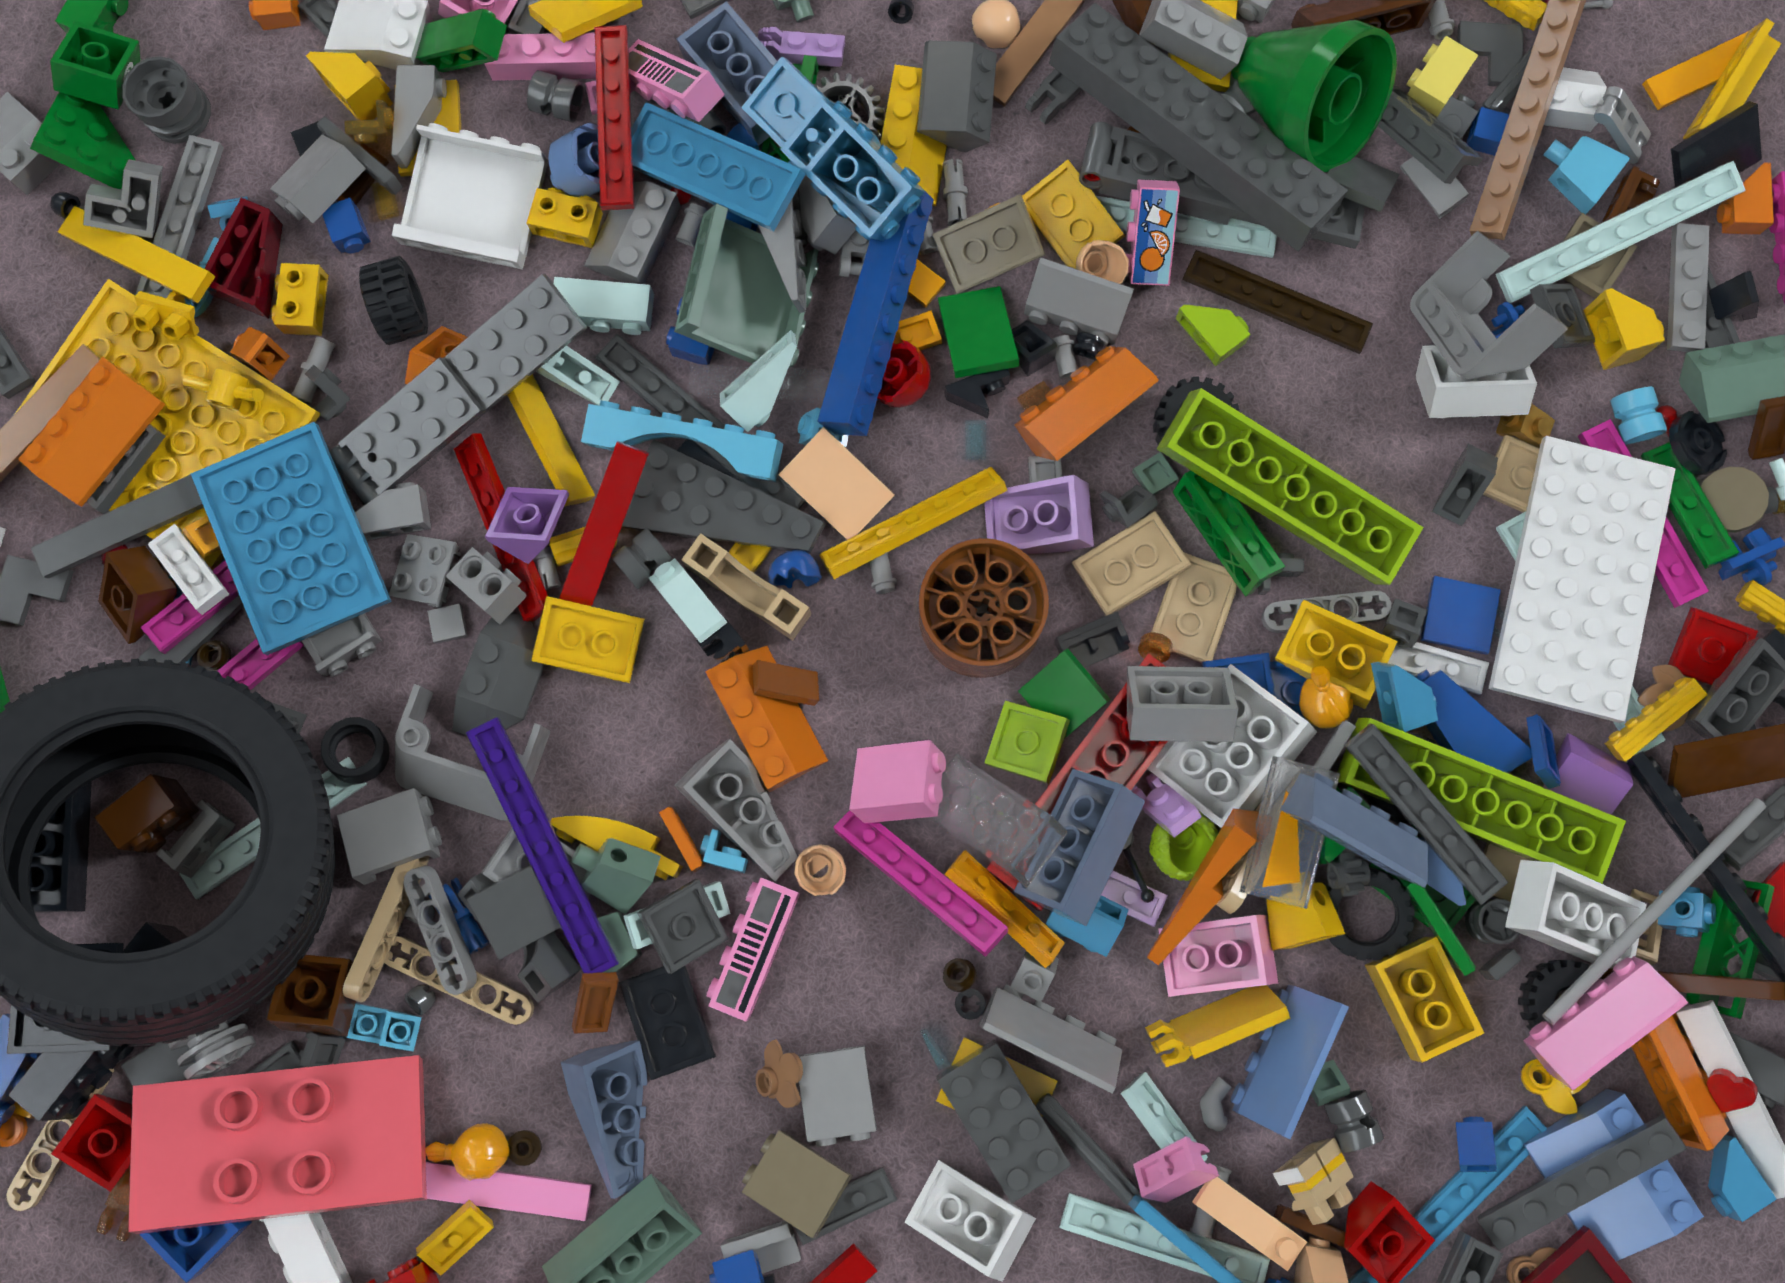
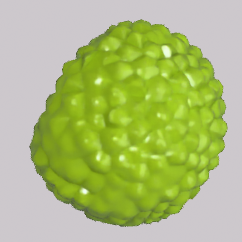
M1200 811L1199 813L1202 817L1176 837L1170 835L1159 824H1156L1153 829L1149 852L1160 871L1170 878H1175L1179 881L1192 880L1218 835V830L1214 823Z

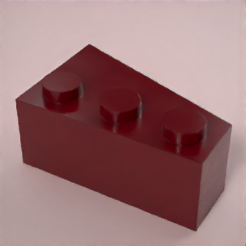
M241 197L204 268L215 276L207 289L212 296L269 319L283 227V224L270 209Z

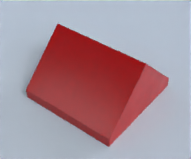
M95 1093L51 1154L111 1192L128 1170L131 1163L132 1104Z

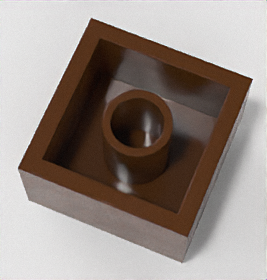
M150 774L94 818L118 850L144 853L148 851V853H152L160 849L167 842L165 837L174 830L178 832L188 827L194 821L192 816L200 810L176 779Z
M305 955L303 959H299L297 968L287 977L286 981L282 985L279 983L275 986L266 1020L281 1030L306 1033L316 1032L325 1035L347 1037L356 1001L344 997L343 985L353 961L346 958Z

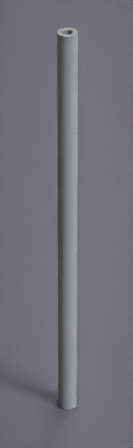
M1754 798L1544 1012L1542 1016L1545 1020L1554 1025L1766 808L1765 803L1758 798Z

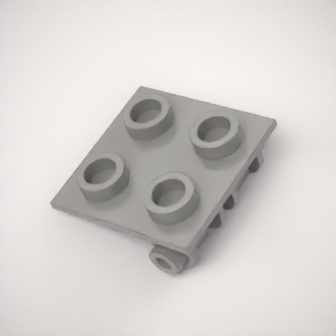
M407 534L396 573L392 580L389 596L428 603L431 607L441 608L442 603L446 604L447 602L446 597L449 590L444 584L452 585V582L447 579L446 575L450 571L449 568H453L457 564L458 557L461 556V553L458 552L460 546L453 541Z

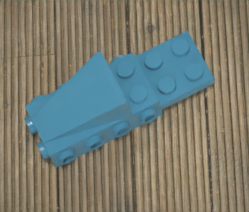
M781 56L741 107L781 147L780 150L790 159L788 163L801 168L812 181L810 185L822 196L825 197L827 195L834 202L833 208L844 218L847 219L849 217L856 224V231L869 241L870 239L884 241L891 238L900 227L898 223L906 214L912 213L921 203L920 197L925 192L917 184L921 179L908 167L902 169L895 162L898 157L891 149L884 144L881 145L877 136L861 122L857 125L850 118L853 113L847 106L840 101L836 103L831 102L787 58Z

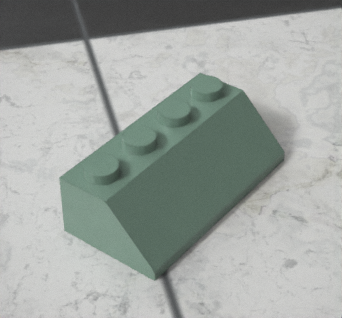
M1785 334L1686 352L1679 378L1680 386L1707 423L1755 415L1758 412L1760 400L1785 396Z
M650 1174L548 1260L542 1268L548 1283H645L700 1236L702 1232L668 1188Z

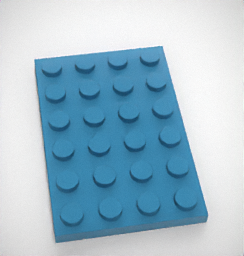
M315 421L191 473L263 654H272L392 602L322 432Z

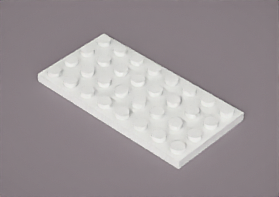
M1550 436L1542 438L1489 684L1490 690L1618 723L1625 722L1676 468Z

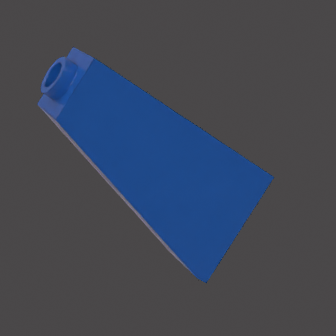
M1426 669L1414 676L1430 686L1436 698L1438 721L1427 724L1426 727L1439 746L1506 773L1511 772L1532 758L1531 748L1443 671L1439 670L1430 674Z

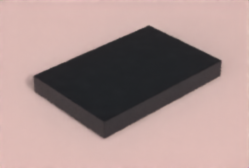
M1748 101L1671 148L1675 188L1731 161H1734L1740 173L1762 160L1757 103Z
M686 965L672 974L667 973L663 966L619 982L637 1040L641 1044L650 1080L716 1057Z

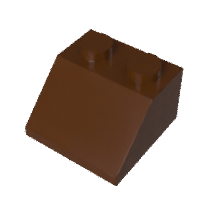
M146 546L106 553L98 599L99 604L127 643L132 644L145 635L140 627L171 604L177 595V587L174 580L167 576L161 568L159 560L152 556Z

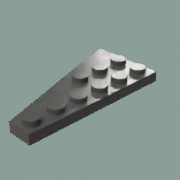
M654 439L647 450L649 455L622 525L623 528L637 529L638 531H643L647 528L650 532L668 533L673 536L696 539L701 533L711 541H729L741 545H759L786 551L803 550L809 554L825 527L823 521Z

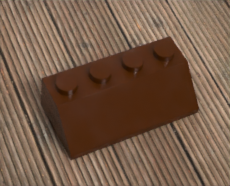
M1330 0L1319 5L1311 3L1296 11L1291 26L1293 29L1358 20L1385 30L1389 35H1394L1421 28L1436 0Z

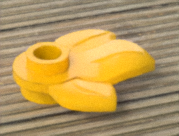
M1538 1059L1529 1061L1521 1070V1080L1525 1088L1533 1094L1540 1095L1549 1109L1565 1115L1578 1112L1577 1104L1572 1095L1581 1091L1590 1082V1078L1572 1090L1550 1075ZM1534 1072H1539L1542 1075L1541 1084L1534 1080Z

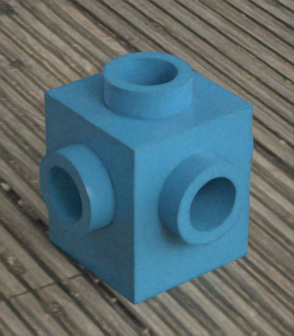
M1688 887L1658 918V925L1664 929L1676 930V935L1698 937V932L1709 933L1710 924L1715 923L1716 906L1714 903H1711V898L1704 893H1700V888Z

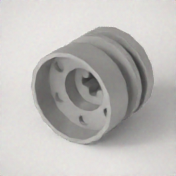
M226 1020L219 1024L220 1028L205 1032L199 1036L192 1034L186 1040L168 1043L170 1050L189 1047V1050L177 1060L179 1066L194 1063L183 1073L186 1080L214 1075L233 1065L245 1053L250 1051L256 1045L253 1036H246L236 1040L248 1030L247 1025L238 1024L228 1027Z

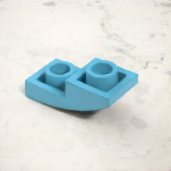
M356 1003L346 1038L414 1052L422 1017Z

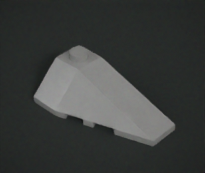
M796 191L774 232L760 225L758 226L792 302L799 313L806 312V278L804 271L800 267L807 266V258L803 249V245L807 244V233L801 225L800 197Z
M728 739L697 761L674 786L698 811L775 882L798 856L782 823L777 818L770 803L771 799L758 778V772L753 762L731 739Z

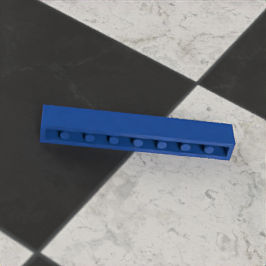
M926 191L920 197L921 203L912 213L906 214L898 223L900 225L898 231L891 238L884 241L870 239L817 421L835 435L867 436L878 394L882 387L886 366L890 359L894 338L899 327L903 306L907 299L911 278L915 271L919 250L924 240L929 215L932 211L934 199Z

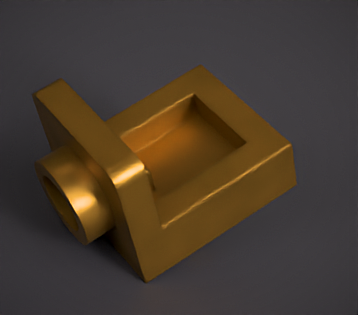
M1531 403L1528 415H1501L1496 433L1500 436L1514 435L1520 440L1540 449L1542 438L1550 436L1555 420Z

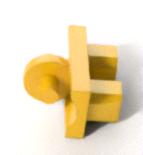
M142 291L135 295L137 309L132 318L137 330L148 332L154 326L162 329L163 335L175 341H178L184 334L195 337L199 333V327L195 324L194 319L195 307L186 304L185 297L174 291L170 292L167 298Z

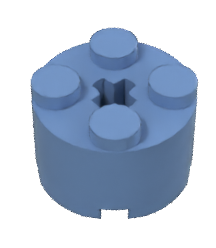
M587 123L552 142L548 157L552 184L555 188L563 189L569 195L578 198L585 195L591 197L600 192L598 125Z

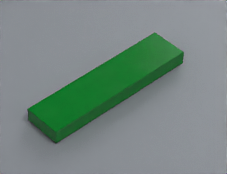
M1670 442L1642 453V460L1676 468L1668 507L1704 568L1707 569L1737 556L1739 553L1737 547L1693 473L1679 463L1672 451Z

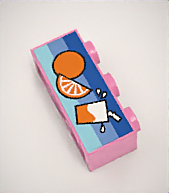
M1138 180L1137 190L1131 189L1130 209L1135 211L1134 222H1128L1127 242H1131V252L1126 254L1129 259L1128 273L1131 284L1170 285L1180 193L1177 181Z

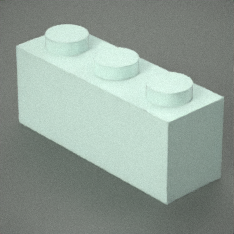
M554 277L556 288L586 326H590L591 330L605 333L609 332L610 328L622 329V332L629 335H640L641 331H650L654 293L651 285Z

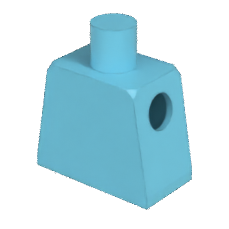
M1582 136L1572 149H1569L1555 139L1543 154V156L1558 165L1548 180L1585 215L1597 203L1630 159L1627 155L1587 136Z

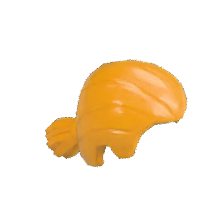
M1315 666L1311 671V678L1306 679L1302 686L1299 699L1300 710L1303 717L1310 724L1321 729L1334 728L1339 726L1342 721H1347L1353 709V699H1350L1351 693L1345 687L1329 682L1331 675L1329 669L1325 666Z
M483 1123L466 1129L454 1144L431 1143L425 1148V1153L428 1160L434 1163L452 1160L457 1173L471 1181L473 1179H488L496 1173L509 1156V1146L504 1133L498 1127Z

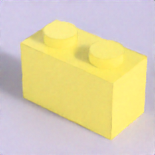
M1445 36L1439 46L1433 43L1422 60L1427 63L1424 69L1416 68L1406 85L1410 87L1407 95L1426 111L1438 117L1478 57V54Z

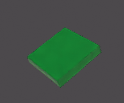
M1068 648L1018 690L1033 709L1070 720L1064 739L1111 700Z

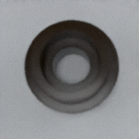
M221 641L206 642L198 649V663L200 666L205 667L206 670L218 671L231 660V650L228 645ZM219 652L217 659L212 662L213 654Z
M961 958L950 960L945 965L943 971L945 985L954 992L968 990L975 983L977 977L974 965L970 961ZM958 973H965L963 978H961L960 980H956V975Z
M530 1130L518 1131L508 1141V1157L516 1165H530L541 1154V1140L536 1133ZM520 1142H525L529 1146V1152L526 1155L521 1154L518 1150Z

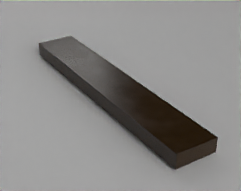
M1196 249L1182 279L1358 354L1362 352L1373 326V323Z

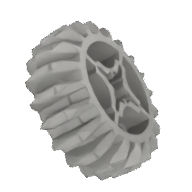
M838 73L833 75L832 83L826 77L821 78L823 88L813 84L827 98L836 95H846L840 102L853 113L850 118L857 125L860 122L866 125L877 136L878 140L880 139L881 133L877 129L883 128L884 120L879 117L884 115L885 110L883 107L877 106L881 102V97L879 95L871 96L874 91L872 85L863 89L864 79L860 77L856 83H852V75L850 73L846 74L845 81H840ZM856 100L863 105L867 112V124L861 121V117L853 110Z

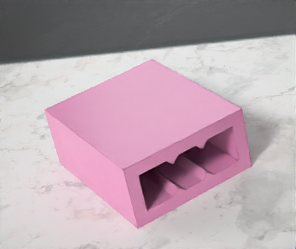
M931 740L857 748L849 810L864 823L937 817L939 803L943 799L941 781L942 772L946 769L944 754Z

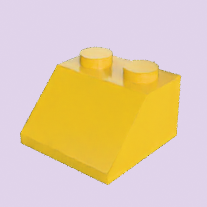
M310 51L305 55L324 84L364 127L393 104L387 95L391 91L390 88L382 80V75L369 60L364 63L355 53Z
M1612 288L1604 290L1583 310L1595 337L1594 346L1603 370L1641 360L1665 341L1663 324L1657 319L1654 309Z

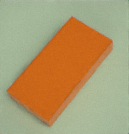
M667 807L660 811L661 818L690 870L697 872L704 868L706 863L703 862L702 856L676 810L672 807Z

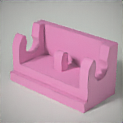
M1185 1136L1134 1163L1133 1166L1141 1197L1167 1203L1218 1177L1217 1167L1211 1163H1205L1201 1155L1210 1152L1208 1147L1191 1141L1190 1137Z

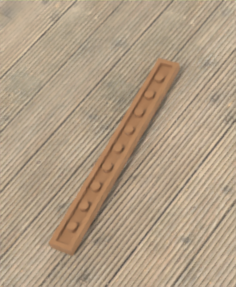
M1549 0L1469 230L1471 235L1479 231L1488 239H1505L1586 0Z

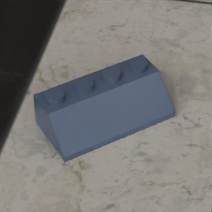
M726 1L676 38L686 61L711 73L725 94L719 101L737 123H741L757 144L760 145L770 136L741 107L777 63V60Z
M1072 769L1014 892L1062 917L1087 926L1145 800L1122 784Z
M1315 773L1313 777L1299 774L1280 809L1281 811L1388 873L1425 888L1428 883V844L1416 838L1417 830L1402 822H1399L1397 826L1388 821L1391 816L1390 814L1375 806H1371L1370 809L1360 805L1363 800L1361 797L1346 789H1343L1342 793L1332 788L1335 782L1319 773Z

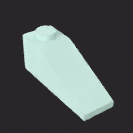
M791 330L720 393V406L747 432L754 426L759 427L763 425L770 416L797 347L795 334Z
M565 346L536 371L540 375L598 406L601 400L609 401L620 383L619 380L568 346Z
M675 558L670 562L661 564L654 574L649 577V580L700 643L727 623Z

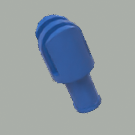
M457 877L451 880V886L456 894H458L463 887ZM443 884L442 886L470 954L478 951V948L482 949L490 942L484 936L474 916L461 899L460 901L448 884Z

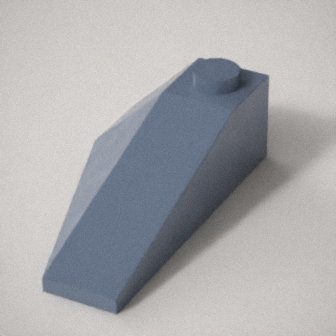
M638 1040L589 1049L561 1062L568 1095L610 1198L613 1199L631 1191L643 1181L644 1141L639 1138L641 1118H646V1106H642L643 1086L647 1085V1070L641 1044Z

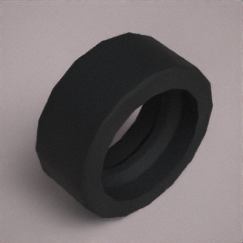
M350 717L334 723L326 731L321 742V757L327 769L340 781L350 784L365 783L376 778L385 769L389 759V744L383 732L372 721L361 717ZM359 732L370 736L375 744V752L365 765L349 769L338 763L336 749L346 736Z

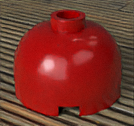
M902 340L903 343L898 344L893 342L890 359L887 363L882 387L877 398L883 404L890 407L900 408L913 405L923 397L931 381L930 365L925 355L910 342Z

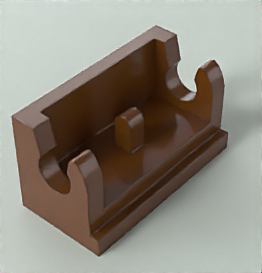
M1633 166L1622 178L1601 223L1651 200L1657 191L1654 188H1658L1660 181L1654 176L1639 170L1640 168Z

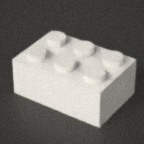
M1435 345L1422 346L1416 372V380L1429 418L1528 415L1537 386L1530 365L1519 371L1465 379L1452 370Z

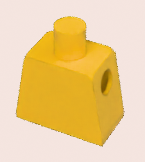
M1301 870L1300 882L1283 884L1284 890L1268 894L1266 897L1272 951L1292 949L1345 934L1326 886L1322 882L1304 884Z

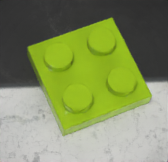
M1005 701L984 763L990 767L1049 784L1070 720Z

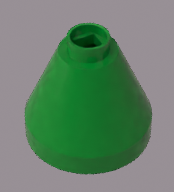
M1349 20L1266 32L1257 38L1250 36L1247 38L1239 63L1231 70V74L1234 79L1238 80L1241 92L1272 133L1297 155L1311 162L1323 172H1329L1330 169L1347 163L1354 158L1377 128L1393 90L1397 55L1393 39L1385 30L1358 20Z

